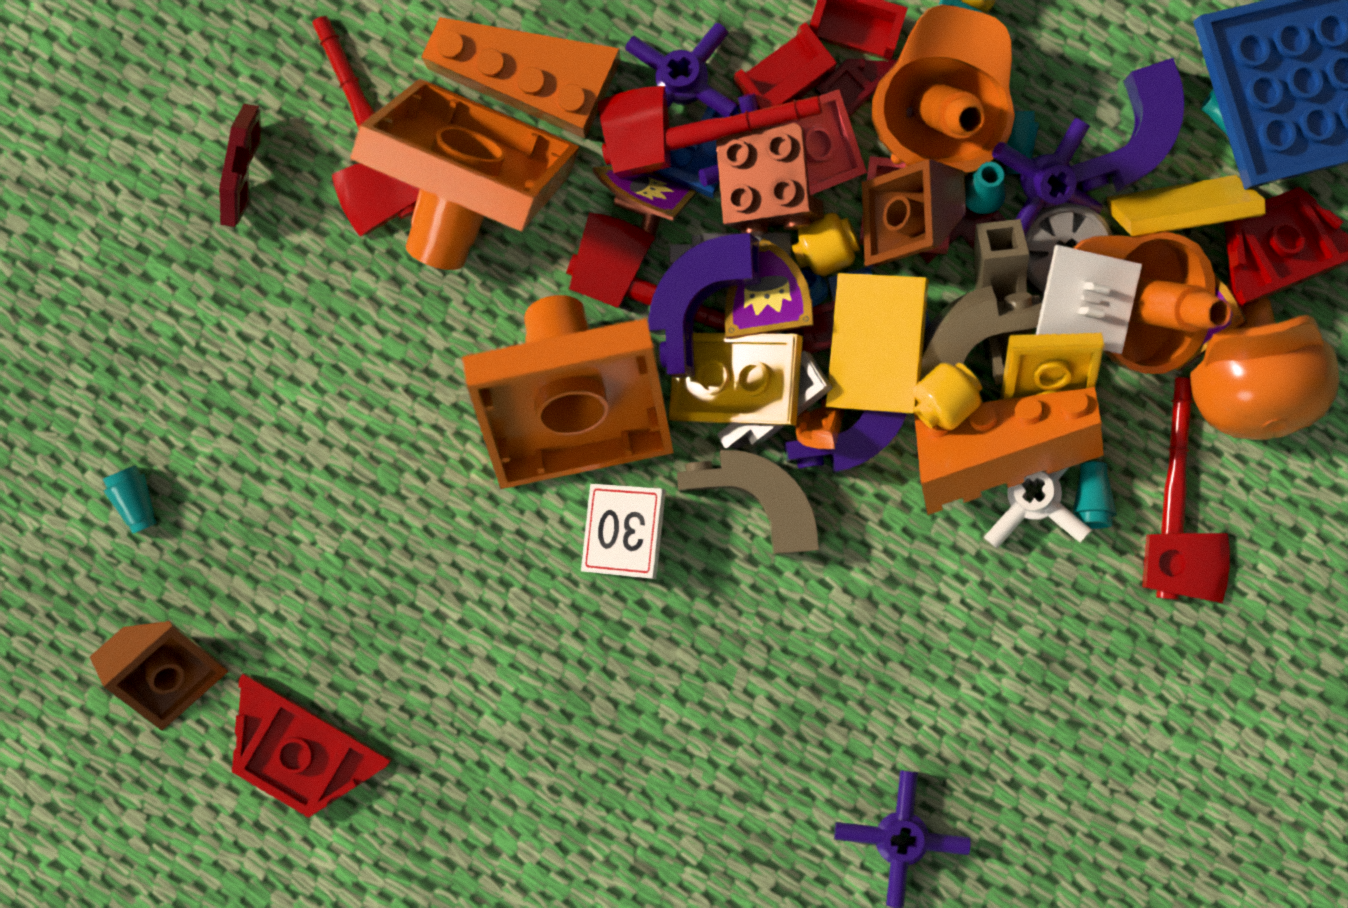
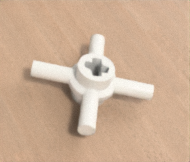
M1068 468L1050 474L1043 470L1025 477L1024 483L1009 487L1007 493L1011 507L984 538L993 547L998 549L1024 518L1040 520L1050 517L1079 543H1082L1091 533L1092 529L1060 503L1062 490L1059 479ZM1029 484L1034 488L1038 484L1043 485L1044 499L1038 502L1034 498L1029 503L1026 501L1027 493L1025 487Z

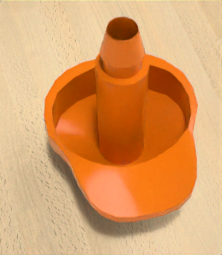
M942 4L928 8L920 16L905 43L898 61L878 82L872 99V122L879 140L892 153L891 160L894 164H901L903 162L905 167L930 158L963 170L966 177L969 172L978 170L982 164L991 162L994 159L992 152L999 142L1007 143L1012 132L1015 117L1009 89L1012 48L1007 27L996 17L974 10ZM912 105L914 116L909 119L907 117V107L909 108Z
M1165 231L1140 237L1117 235L1093 236L1081 240L1073 247V249L1142 264L1122 354L1103 350L1120 367L1137 373H1167L1182 366L1196 353L1202 345L1209 328L1222 326L1230 319L1231 308L1229 304L1215 296V274L1210 260L1199 244L1185 236Z
M1229 272V273H1228V286L1230 287V289H1231V291H1232L1231 275H1230V272ZM1268 298L1242 308L1247 323L1240 328L1224 329L1213 334L1207 345L1203 361L1190 373L1192 396L1207 423L1224 434L1248 440L1280 438L1312 425L1321 419L1332 406L1339 387V367L1335 349L1323 340L1319 325L1314 317L1304 315L1276 324L1272 305Z

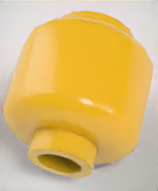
M834 212L825 214L824 219L811 220V227L797 231L799 242L792 244V249L800 268L803 269L809 266L814 274L821 277L851 266L855 261V252L861 250L849 218L841 219Z
M940 363L915 386L914 396L918 405L914 407V411L929 428L939 425L941 428L954 430L980 406L981 398L979 392L982 390V385L976 376L963 364Z

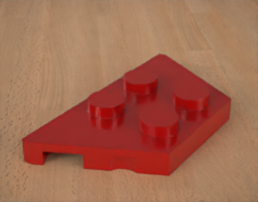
M1301 187L1265 200V214L1263 216L1224 222L1232 292L1241 308L1348 264V234L1339 228L1344 221L1330 210L1323 209L1316 199Z
M243 673L239 678L238 688L241 689L239 715H236L235 723L237 741L236 748L233 751L232 773L306 817L313 816L389 766L393 760L251 675Z

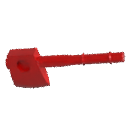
M327 15L318 17L313 20L312 24L320 39L319 45L323 46L340 83L339 88H342L355 123L359 129L360 125L374 115L375 112L365 98L358 82L359 78L353 72L338 39L339 35L335 33ZM362 163L354 164L332 174L335 191L341 207L360 237L374 231L398 216L400 219H404L413 215L420 188Z
M665 86L632 89L612 95L598 102L599 116L605 143L602 144L604 161L606 165H612L614 174L620 179L671 167L670 151L715 141L740 132H752L753 129L792 120L800 121L801 118L822 114L820 98L815 96L798 101L794 99L793 102L748 112L746 110L745 113L729 117L707 119L669 128Z
M589 212L578 254L572 255L566 271L567 275L572 276L569 289L617 308L621 306L625 297L650 306L658 285L637 278L636 275L655 237L626 221ZM701 305L696 314L695 321L704 324V327L707 325L725 332V313L712 309L713 306L709 308ZM771 332V333H765V334H778V333Z
M1178 377L1175 378L1174 397L1171 400L1173 402L1170 448H1168V472L1164 487L1161 534L1146 535L1142 588L1156 590V598L1179 600L1180 595L1223 604L1230 571L1228 533H1184L1187 495L1186 466L1187 453L1190 451L1188 449L1191 404L1193 401H1191L1190 378Z

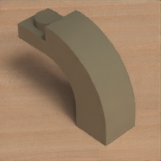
M1021 219L976 224L974 241L976 290L992 286L997 302L1004 301L1006 296L1014 293H1027L1026 278L1029 251ZM1032 329L1000 333L983 340L985 357L990 360L995 385L1002 384L1009 336L1033 335Z
M992 286L971 291L948 304L937 314L924 332L920 381L940 363L964 364L967 355L974 346L990 336L1037 328L1042 308L1039 295L1031 297L1029 293H1014L1006 296L1004 301L997 302Z
M720 450L721 468L712 469V461L686 463V471L677 472L679 492L732 488L746 492L755 498L765 510L769 520L773 555L819 550L816 520L806 495L785 470L768 459L744 451Z

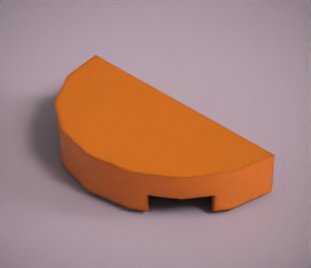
M826 398L821 400V408L810 412L807 410L803 411L797 416L795 426L797 440L804 446L816 449H835L845 413L844 409L826 407Z

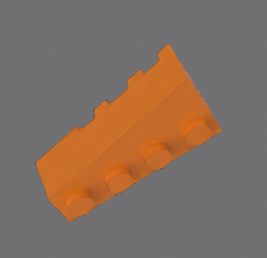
M439 17L421 56L428 70L586 139L598 112V102L604 99L621 62L619 48Z
M1095 387L983 402L954 430H947L939 425L929 428L914 414L921 486L927 515L942 511L943 504L961 498L964 503L982 497L981 491L1005 483L1008 488L1024 483V478L1043 470L1050 474L1104 455L1101 420Z

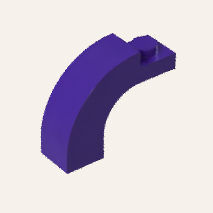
M1174 58L1132 71L1123 82L1134 111V129L1131 138L1119 150L1072 165L1070 168L1076 175V188L1082 186L1084 193L1092 192L1109 185L1108 177H1111L1118 193L1138 183L1166 157L1180 132L1184 114L1183 86Z
M751 233L719 236L704 241L681 255L663 275L652 298L648 327L649 331L654 334L666 335V341L660 343V361L662 367L667 368V375L676 378L695 377L693 326L699 308L709 296L718 290L731 286L761 284L759 240Z
M863 410L860 418L851 428L839 433L835 449H816L804 446L798 440L786 442L787 462L797 461L798 469L823 466V457L831 456L833 473L855 468L877 455L890 443L901 428L907 414Z

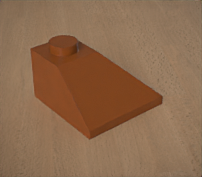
M929 158L862 182L865 267L871 269L939 247L966 214L964 171Z
M170 621L122 627L90 656L103 687L161 731L229 672L220 661Z

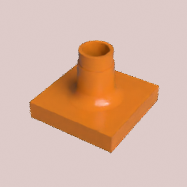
M418 79L360 125L350 159L420 188L411 219L412 227L406 242V250L416 260L431 267L457 270L464 267L470 247L475 243L485 216L523 231L568 179L580 146L432 83Z
M566 295L548 296L531 304L525 312L526 343L462 356L466 386L500 489L674 453L647 318L591 329L587 322L585 307L578 299Z

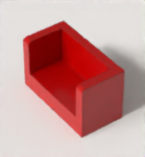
M817 0L809 27L820 41L891 61L908 8L884 0Z
M804 22L798 27L796 36L746 73L743 69L737 71L734 74L733 83L742 95L755 93L758 108L763 109L793 102L794 99L798 100L824 81L835 70L837 62L809 25Z

